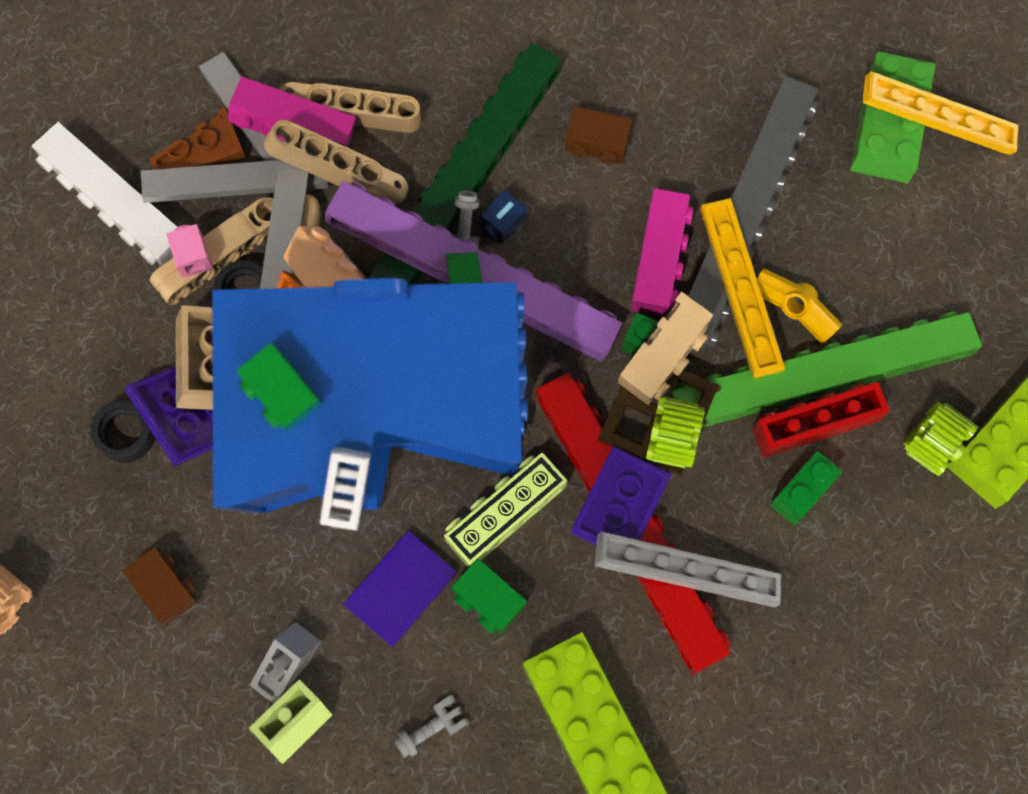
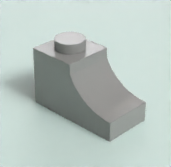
M297 622L293 623L274 639L250 686L274 704L287 692L297 676L310 663L321 641Z

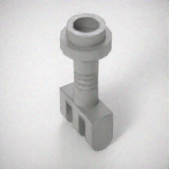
M460 191L459 195L455 198V206L460 208L458 234L451 233V236L461 241L463 239L469 240L479 247L480 237L470 236L472 210L479 207L477 193Z
M453 695L433 706L437 717L429 721V723H426V725L409 735L404 730L398 733L399 737L394 740V743L404 758L408 755L411 757L416 755L417 750L415 747L443 728L452 736L470 724L467 717L461 719L456 724L452 720L463 712L460 706L449 713L447 712L446 707L456 701Z

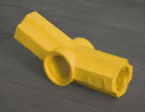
M765 268L760 272L757 281L763 299L781 307L784 314L789 318L798 319L821 344L828 340L843 325L818 300L817 291L812 285L808 283L796 284ZM795 296L802 299L804 305L799 304L796 301Z

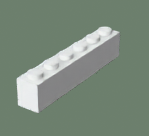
M59 122L32 145V148L38 154L35 160L48 173L53 169L58 174L56 179L68 191L74 188L79 192L77 198L88 209H91L93 206L100 211L97 214L98 217L108 227L111 228L113 225H116L121 230L118 233L120 237L131 247L136 243L142 249L139 253L151 265L157 262L162 266L174 258L166 233L173 232L177 226L150 202L144 203L141 194Z

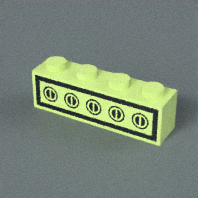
M543 453L539 454L536 458L531 455L525 459L518 467L521 471L512 478L509 476L504 477L494 487L496 490L494 494L488 499L485 496L478 499L470 507L472 512L463 520L460 517L456 518L445 529L448 532L444 535L445 542L468 568L477 558L483 560L567 487L568 480Z

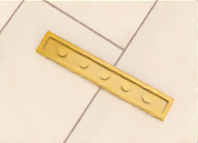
M872 71L865 75L864 104L1004 154L1017 152V124Z
M729 198L703 204L700 211L752 378L755 379L783 372L785 366L732 200Z

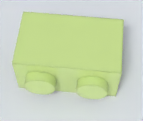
M299 679L249 729L283 764L332 714Z

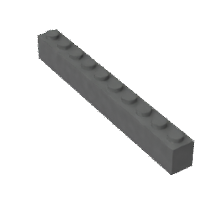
M787 76L782 81L731 197L750 259H752L754 251L749 250L753 241L759 243L766 227L760 224L763 216L770 217L776 204V200L771 199L774 190L781 192L787 175L782 174L785 165L791 167L798 150L793 149L796 141L802 143L809 127L803 124L806 116L809 118L813 117L819 101L814 100L818 88ZM711 245L688 297L713 314L705 332L709 337L698 351L701 354L705 353L707 346L714 348L721 332L715 329L719 319L726 320L731 308L727 302L728 297Z

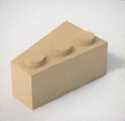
M681 292L676 298L675 306L665 318L662 317L657 324V329L646 343L642 344L620 374L618 383L648 406L654 398L659 401V397H663L670 388V385L666 382L673 373L679 376L690 362L686 359L687 355L692 349L698 352L709 336L705 332L713 314Z

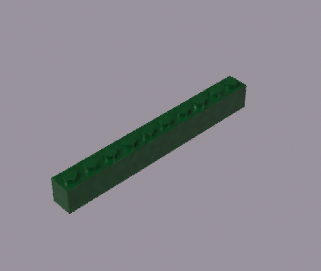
M530 43L525 52H519L510 74L505 73L496 94L494 96L490 95L487 98L478 119L474 118L469 124L467 136L463 141H458L455 144L449 162L439 167L435 175V182L431 188L426 187L420 195L419 205L414 212L420 215L424 222L433 227L435 225L442 226L449 230L450 233L454 230L460 221V208L455 206V198L459 195L460 191L479 193L560 74V58L533 43ZM387 253L383 255L381 260L376 259L369 270L370 279L406 280L408 285H416L424 272Z

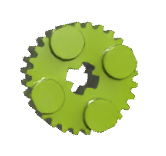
M660 396L646 459L685 468V466L692 468L704 418V408L698 407L699 404Z
M936 401L926 412L925 415L927 416L916 429L914 428L903 444L905 445L904 449L907 450V455L932 473L940 476L949 465L950 461L948 460L955 463L966 449L962 445L963 440L968 441L974 435L978 426L947 403L941 404Z

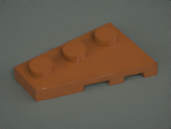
M225 106L216 112L218 116L207 124L203 121L194 127L196 131L184 140L177 139L149 159L152 169L221 165L245 158L231 122H228V113Z

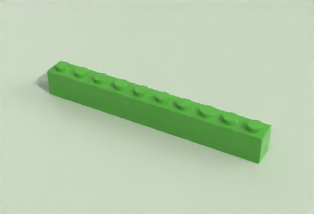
M950 312L940 316L937 321L919 320L912 323L910 328L899 330L898 327H893L881 332L880 336L872 338L869 335L859 336L853 339L850 344L841 346L840 343H832L823 347L822 351L812 354L810 350L799 352L792 356L793 359L783 361L785 370L780 373L753 379L749 366H745L735 370L734 374L722 377L721 374L711 375L705 379L718 384L721 390L716 392L702 427L845 390L857 384H867L974 355L982 347L970 313L958 315L957 312ZM681 383L674 387L670 398L698 404L702 392Z

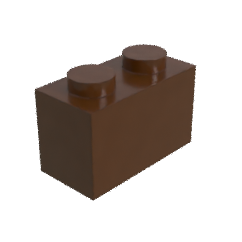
M574 106L566 136L565 151H569L572 155L580 158L586 156L596 157L606 164L623 163L632 119Z
M153 547L124 568L122 572L157 621L167 626L198 603L193 595L197 592V589L186 575L180 578L175 571V568L179 565L167 550L162 553L156 547Z

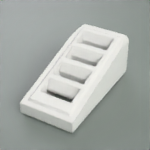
M339 447L333 449L320 524L357 530L368 474L370 453ZM340 461L360 465L359 470L339 467ZM337 476L356 479L357 485L336 482ZM334 491L355 495L354 500L333 497ZM331 506L352 509V515L330 512Z

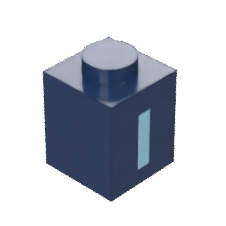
M504 189L480 214L481 231L490 240L494 241L497 239L503 244L526 220L527 207Z

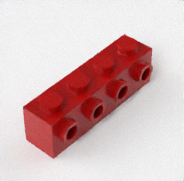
M876 382L866 386L864 383L857 384L848 388L847 392L838 395L829 393L819 397L816 402L809 404L800 402L790 406L787 411L778 414L776 411L761 415L752 431L763 459L880 422L890 410L879 383Z

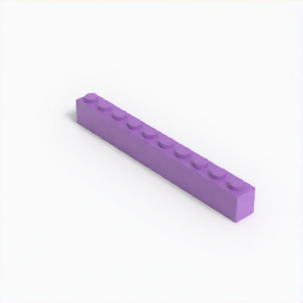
M342 181L325 212L326 223L448 284L446 254L478 252L483 283L517 282V292H524V324L600 362L608 355L623 324L616 320L617 317L613 313L606 310L598 311L590 307L589 302L579 296L571 297L561 292L562 289L551 282L543 283L535 279L530 271L524 268L516 269L506 264V260L497 254L491 253L488 255L482 252L475 243L466 239L461 241L451 236L450 231L442 226L435 225L433 227L423 221L420 215L412 211L404 212L396 208V205L385 197L376 198L369 194L367 189L360 184L354 182L349 184Z

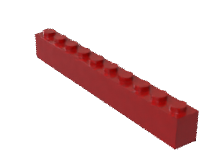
M570 372L537 388L535 398L590 493L612 447L598 441L602 431L599 425L602 422L597 409L593 405L589 407L584 399L586 391L580 380H574ZM656 514L651 516L640 540L677 549L672 542L668 544L662 534L665 529ZM636 576L692 676L731 654L728 649L731 644L727 635L722 629L717 630L711 620L714 617L711 607L706 600L700 601L695 589Z

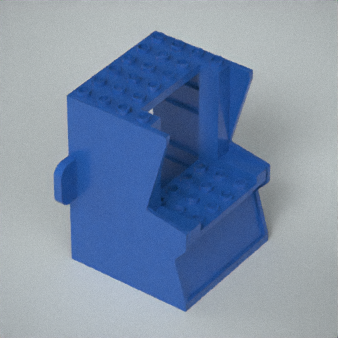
M386 278L339 280L334 282V287L212 290L213 508L246 513H266L318 496L324 499L331 454L335 447L371 454L361 510L381 509L392 447L505 475H513L519 472L518 463H522L521 435H524V420H527L528 416L527 399H524L526 389V363H523L525 354V328H523L524 292H517V282L408 285L406 280ZM270 343L278 348L322 402V405L289 431H286L280 425L274 429L262 415L261 411L266 407L258 397L251 400L238 385L242 378L236 370ZM340 461L339 467L359 470L360 465ZM337 476L336 482L357 485L356 479ZM334 491L333 497L354 500L355 495Z

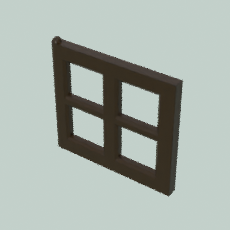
M637 351L632 352L633 357L637 353ZM684 370L679 376L673 373L667 381L670 388L663 397H670L676 381L701 391L702 394L698 401V407L704 408V422L716 392L721 390V387L716 383ZM621 386L598 441L611 447L614 445L642 460L681 476L684 468L646 459L658 404L651 402L648 406ZM626 406L652 417L641 444L615 433Z

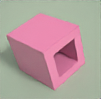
M197 224L182 225L173 232L166 233L176 267L183 278L213 269L203 235Z

